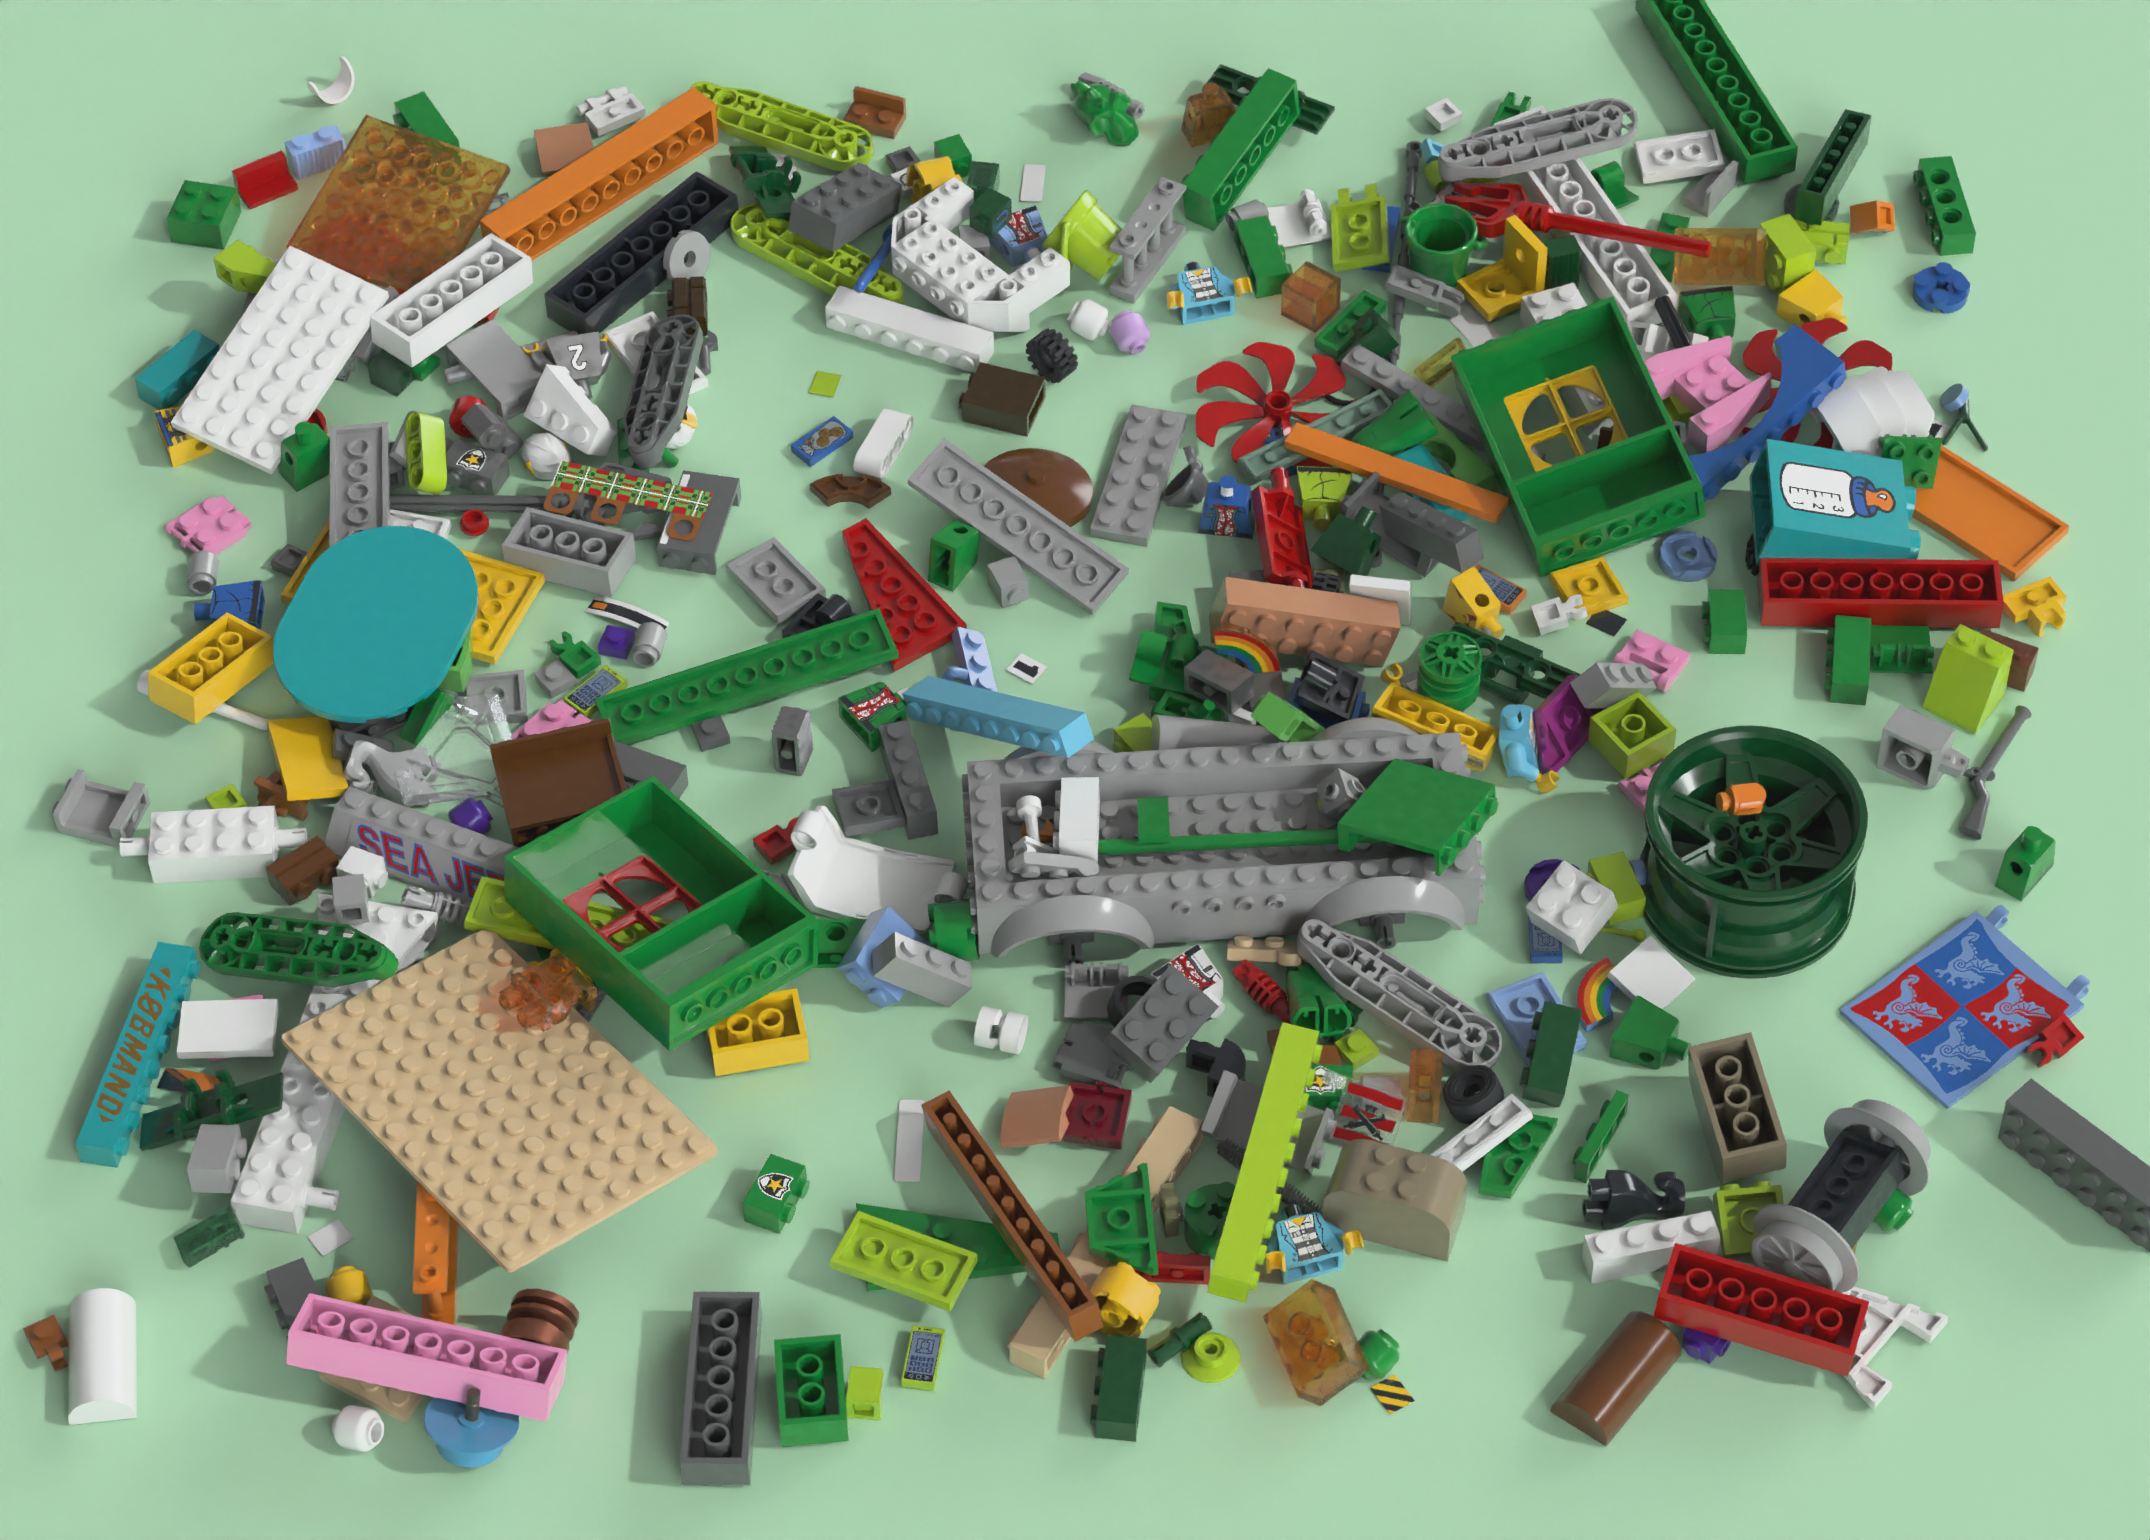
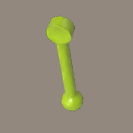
M1603 926L1599 931L1632 937L1636 942H1643L1646 937V932L1642 929L1628 931Z

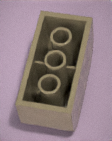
M1752 1033L1688 1047V1072L1693 1099L1719 1181L1725 1183L1785 1169L1787 1143Z
M1352 1140L1345 1143L1341 1149L1323 1200L1322 1217L1325 1221L1331 1222L1344 1232L1351 1230L1360 1231L1363 1240L1448 1262L1465 1211L1467 1179L1457 1166L1442 1158L1372 1140Z

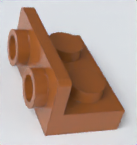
M855 86L853 90L854 101L843 120L858 125L871 134L895 139L906 120L905 99Z

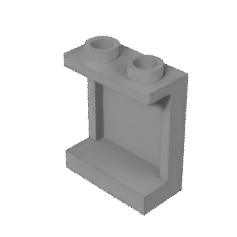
M78 769L74 777L68 780L61 800L55 803L52 817L55 820L59 833L120 848V838L132 837L150 805L146 785L143 783L134 782L130 790L127 791L88 781L85 771Z

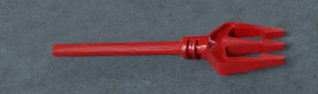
M1455 183L1454 191L1465 196L1444 197V203L1457 205L1466 211H1472L1485 216L1471 215L1476 220L1478 235L1486 238L1504 235L1506 219L1516 215L1529 229L1548 233L1550 229H1558L1706 258L1710 256L1712 248L1710 241L1554 212L1553 206L1529 202L1523 186L1516 183ZM1485 196L1494 199H1474V197Z

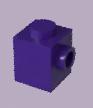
M1685 1328L1682 1348L1692 1358L1701 1359L1710 1364L1717 1355L1722 1357L1726 1353L1731 1341Z

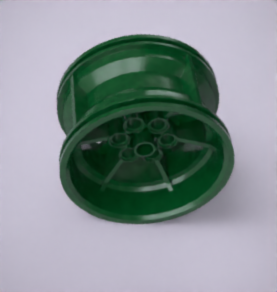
M1754 725L1724 727L1700 734L1687 740L1666 756L1654 772L1649 783L1644 815L1647 836L1646 844L1640 855V859L1644 862L1647 871L1646 884L1640 885L1646 897L1643 918L1651 932L1667 949L1684 961L1703 970L1734 978L1760 979L1790 974L1804 969L1829 953L1843 937L1852 917L1856 895V870L1858 860L1864 848L1868 826L1866 800L1857 779L1849 768L1832 752L1809 738L1783 729ZM1758 783L1766 791V799L1760 814L1736 816L1728 814L1727 811L1720 812L1717 809V793L1725 792L1726 788L1731 785ZM1806 834L1814 841L1800 838L1798 836ZM1672 841L1703 847L1679 858L1674 852ZM1791 877L1804 883L1796 887L1781 889V882H1786ZM1737 881H1741V889L1731 887V885H1734Z

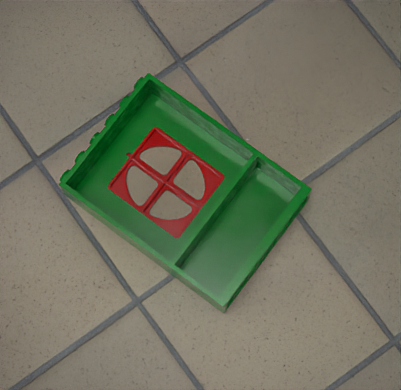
M654 776L635 784L628 790L611 797L604 803L587 810L582 815L563 823L558 828L537 837L534 841L504 856L505 901L668 1051L818 965L819 920ZM626 879L646 880L666 887L668 891L643 905H636L614 883ZM598 892H605L627 914L597 929L589 920L588 904L593 895ZM676 900L682 901L688 911L687 915L664 928L649 916ZM636 923L642 925L651 933L648 937L628 948L616 945L608 939Z

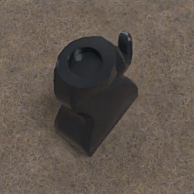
M1607 1170L1604 1179H1589L1587 1185L1589 1199H1584L1582 1204L1584 1221H1601L1602 1229H1614L1642 1217L1669 1219L1681 1216L1685 1209L1684 1183L1676 1178V1173L1673 1171L1657 1173L1653 1180L1656 1187L1665 1193V1196L1654 1193L1633 1173L1624 1170Z

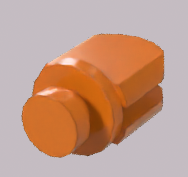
M1758 783L1731 785L1726 788L1725 792L1717 793L1716 806L1720 812L1727 811L1730 815L1760 814L1766 799V791Z

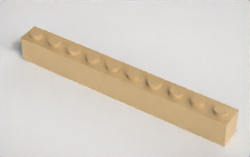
M1169 1106L1163 1116L1159 1115L1156 1118L1152 1127V1133L1148 1139H1142L1137 1148L1136 1157L1132 1163L1127 1162L1121 1172L1123 1178L1137 1171L1138 1165L1147 1163L1153 1215L1159 1207L1160 1185L1176 1182L1204 1140V1135L1201 1131L1204 1121ZM1087 1229L1084 1234H1078L1073 1243L1072 1252L1067 1258L1089 1290L1104 1268L1117 1265V1263L1090 1255ZM1040 1293V1299L1035 1306L1031 1305L1026 1311L1024 1323L1020 1329L1014 1330L1011 1333L1007 1342V1348H1009L1011 1364L1045 1379L1072 1337Z

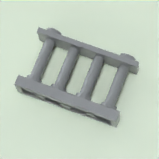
M1161 177L1109 246V251L1123 256V269L1110 285V295L1135 304L1185 236L1186 225L1173 221V207L1186 191V185Z

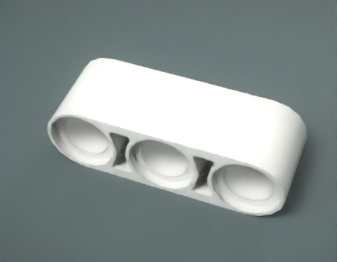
M884 408L855 456L854 471L881 480L884 479L912 432L914 417Z

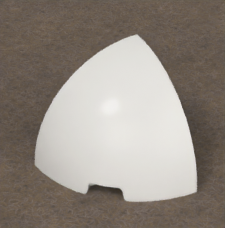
M1630 321L1629 331L1643 361L1656 354L1676 349L1666 328L1650 323ZM1687 332L1693 345L1706 342L1709 337Z

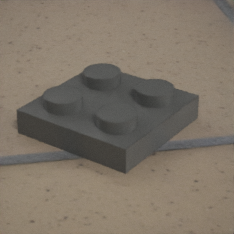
M892 779L832 789V799L845 837L905 827V816Z

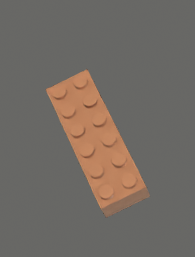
M1231 577L1224 578L1209 614L1211 643L1216 644L1214 631H1228L1252 637L1264 644L1271 652L1307 657L1313 650L1334 661L1377 667L1384 666L1401 629L1397 601Z

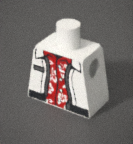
M1198 943L1151 973V979L1157 981L1172 964L1219 1006L1210 1016L1212 1019L1219 1017L1225 1010V1004L1220 1000L1223 997L1222 976Z

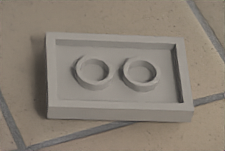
M774 537L726 564L727 573L777 624L800 612L817 594L826 597L825 588Z

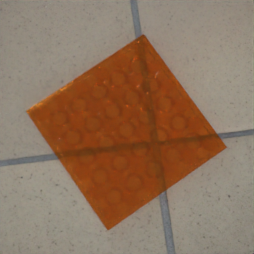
M365 115L286 248L288 249L289 246H292L360 279L385 288L390 286L406 292L463 253L479 226L480 220L486 214L511 170L507 164Z

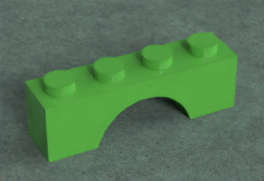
M1424 408L1439 434L1408 447L1404 451L1423 444L1433 457L1449 464L1452 468L1450 477L1494 492L1495 472L1492 467L1479 459L1470 447H1466L1453 431L1444 427L1434 414H1430Z
M1268 692L1266 696L1262 695L1258 698L1253 706L1254 711L1250 715L1285 742L1309 741L1325 730L1324 727L1302 710L1271 692Z

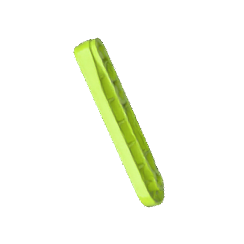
M698 81L690 87V89L696 88L715 103L717 128L726 134L841 172L857 163L867 165L874 155L872 136L867 130L858 125L750 89L722 87L706 81ZM858 138L864 140L866 144H858ZM859 150H867L862 156L859 157Z
M758 203L745 205L737 210L731 218V235L738 246L831 296L834 295L839 285L854 290V284L873 258L848 244L832 253L789 231L790 217L766 219ZM880 266L863 293L903 305L904 289L901 282Z

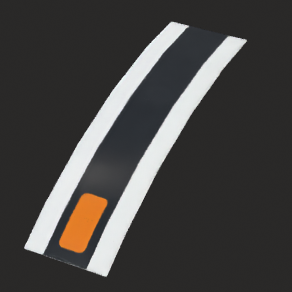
M596 596L585 611L586 613L609 617L636 628L643 623L655 622L666 629L670 623L639 607Z

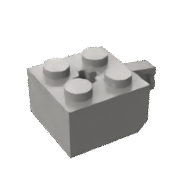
M1899 705L1883 728L1877 768L1922 789L1934 788L1944 774L1961 778L1969 766L1970 759L1952 748L1954 729L1930 719L1915 710Z

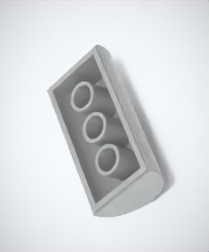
M1156 714L1152 717L1151 751L1278 743V737L1261 725Z

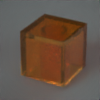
M1306 261L1282 284L1281 315L1316 333L1340 309L1341 278Z

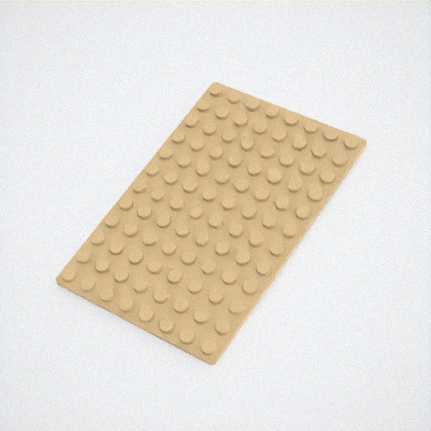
M480 930L282 1035L283 1045L507 1272L518 1270L709 1161L718 1154L716 1144L495 932Z

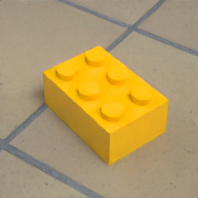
M797 988L770 992L706 1030L715 1077L810 1061L807 1033Z

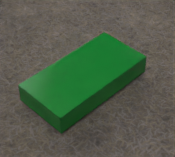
M1168 796L1137 798L1139 843L1170 842Z

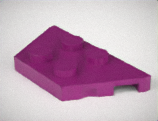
M1568 675L1533 711L1542 775L1551 770L1557 773L1588 741L1590 718L1606 709L1584 708L1570 684L1579 677L1577 675Z

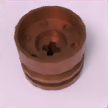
M525 1289L517 1292L513 1297L511 1309L507 1313V1322L503 1326L500 1335L565 1349L568 1355L570 1349L569 1342L574 1337L575 1328L579 1322V1312L573 1303L552 1291Z

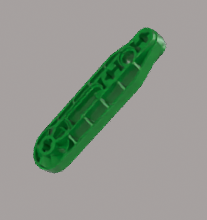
M240 912L226 913L216 918L206 928L199 946L200 957L204 963L213 971L222 975L331 988L373 979L386 980L395 974L399 964L395 954L388 947L348 924ZM241 923H248V926L238 928ZM269 925L279 926L277 929H269ZM294 927H295V928H304V929L302 930V932H294V931H293V930H294ZM318 930L328 931V933L321 935L318 934ZM343 933L354 934L351 938L343 937ZM256 966H264L263 971L254 970ZM281 968L288 969V973H279V970ZM305 971L313 972V976H305L303 974ZM330 974L338 975V976L329 977Z

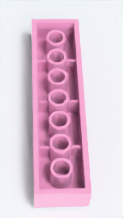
M309 1293L288 1332L286 1364L302 1369L329 1373L338 1377L356 1379L370 1384L392 1387L401 1391L424 1394L433 1398L460 1402L465 1405L467 1390L478 1388L481 1392L479 1407L519 1415L533 1420L547 1421L564 1383L567 1350Z

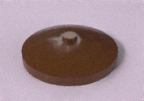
M1023 448L1004 452L992 458L984 465L988 470L1069 527L1080 522L1090 510L1093 497L1091 478L1079 463L1066 455L1046 449Z

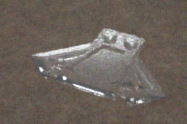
M498 693L458 696L452 704L458 711L454 713L446 710L406 758V761L412 765L411 768L408 769L400 766L394 773L404 807L466 800L468 798H486L504 808L489 745L504 740H513Z

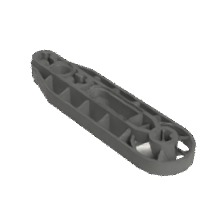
M689 315L667 317L657 322L645 337L623 418L630 454L633 461L641 469H650L660 463L664 448L683 420L703 343V332L700 324L694 317ZM690 327L696 331L694 335L686 334V329Z

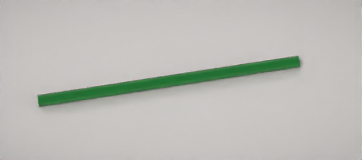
M1338 829L1170 836V842L1143 844L1139 843V838L1098 840V855L1338 844ZM1363 836L1358 843L1385 841ZM1043 842V844L1053 848V842Z

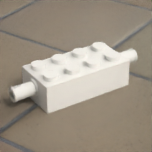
M275 806L151 812L150 834L147 837L120 838V855L122 858L148 855L153 883L268 877L266 867L278 861V851L280 848L300 847L307 842L306 827L279 830Z

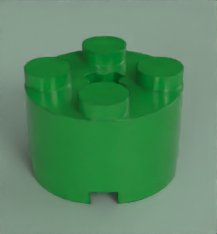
M963 899L928 904L930 923L934 922L932 923V928L929 929L931 947L966 962L979 960L978 934H972L971 932L973 926L970 900Z
M1230 1182L1209 1184L1188 1194L1184 1208V1236L1187 1245L1193 1252L1210 1255L1211 1259L1215 1260L1235 1190L1234 1184Z

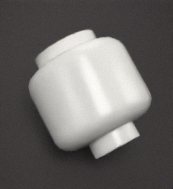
M1085 299L1081 303L1077 301L1067 320L1071 323L1070 329L1072 332L1090 341L1095 340L1098 335L1104 337L1111 324V321L1107 320V308L1090 299Z
M348 1405L334 1418L332 1431L337 1444L342 1448L368 1452L382 1440L384 1424L380 1415L374 1409Z

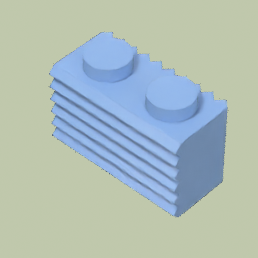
M336 125L324 126L319 131L307 135H297L292 140L284 142L289 167L297 180L307 176L311 177L312 174L316 175L317 172L321 173L322 171H327V169L331 170L332 167L336 168L348 163L344 138Z

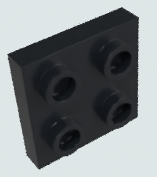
M817 594L782 630V638L857 614L852 612L850 604L842 596L832 594L829 598Z
M1312 650L1307 656L1293 701L1337 723L1351 720L1365 676Z

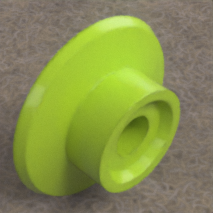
M1207 1332L1190 1344L1191 1348L1188 1351L1181 1353V1363L1186 1373L1193 1379L1203 1383H1219L1229 1379L1238 1370L1241 1361L1237 1345L1225 1335L1214 1332Z

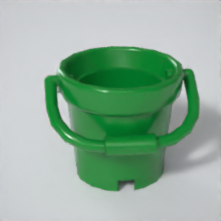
M1446 203L1427 204L1416 209L1411 215L1400 219L1401 223L1405 224L1404 233L1407 247L1410 250L1411 270L1447 283L1446 285L1455 289L1457 280L1465 277L1467 274L1470 252L1474 251V249L1485 248L1488 245V240L1478 235L1476 220L1468 211L1457 205Z

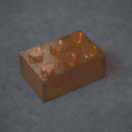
M1675 228V235L1710 241L1712 248L1708 258L1675 252L1674 285L1765 286L1767 229Z
M1311 1279L1263 1315V1319L1299 1398L1322 1406L1371 1369L1334 1288Z

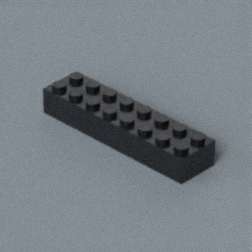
M698 171L694 172L544 293L547 318L568 331H576L578 335L591 332H599L600 334L667 279L668 274L667 270L663 267V257L667 244L672 237L676 238L682 230H693L705 236L710 244L731 227V218L739 210L738 196ZM688 252L684 257V264L688 260Z

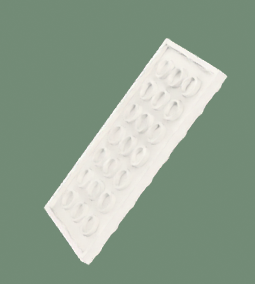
M289 246L172 419V427L272 475L281 462V442L295 433V426L298 423L308 421L370 327V316L380 310L388 300V291Z

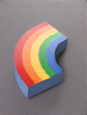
M1608 957L1589 969L1579 986L1577 1009L1582 1010L1580 1023L1585 1032L1613 1020L1614 1013L1609 1002L1613 993L1619 988L1607 977L1609 972L1615 967Z

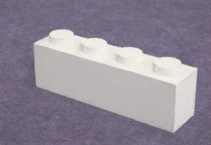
M1706 1211L1584 1235L1582 1260L1590 1283L1595 1284L1666 1270L1675 1243L1718 1256L1721 1237L1712 1212Z

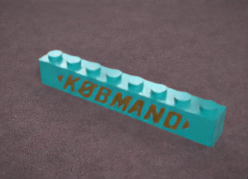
M164 942L157 943L75 1144L81 1162L118 1168L122 1156L127 1155L130 1145L129 1138L132 1131L138 1128L140 1122L141 1108L143 1104L146 1105L149 1101L151 1083L153 1079H157L159 1076L161 1058L163 1054H167L169 1051L170 1036L173 1029H177L179 1026L182 1001H189L191 994L190 986L193 979H197L200 973L201 964L200 961H197L194 947Z

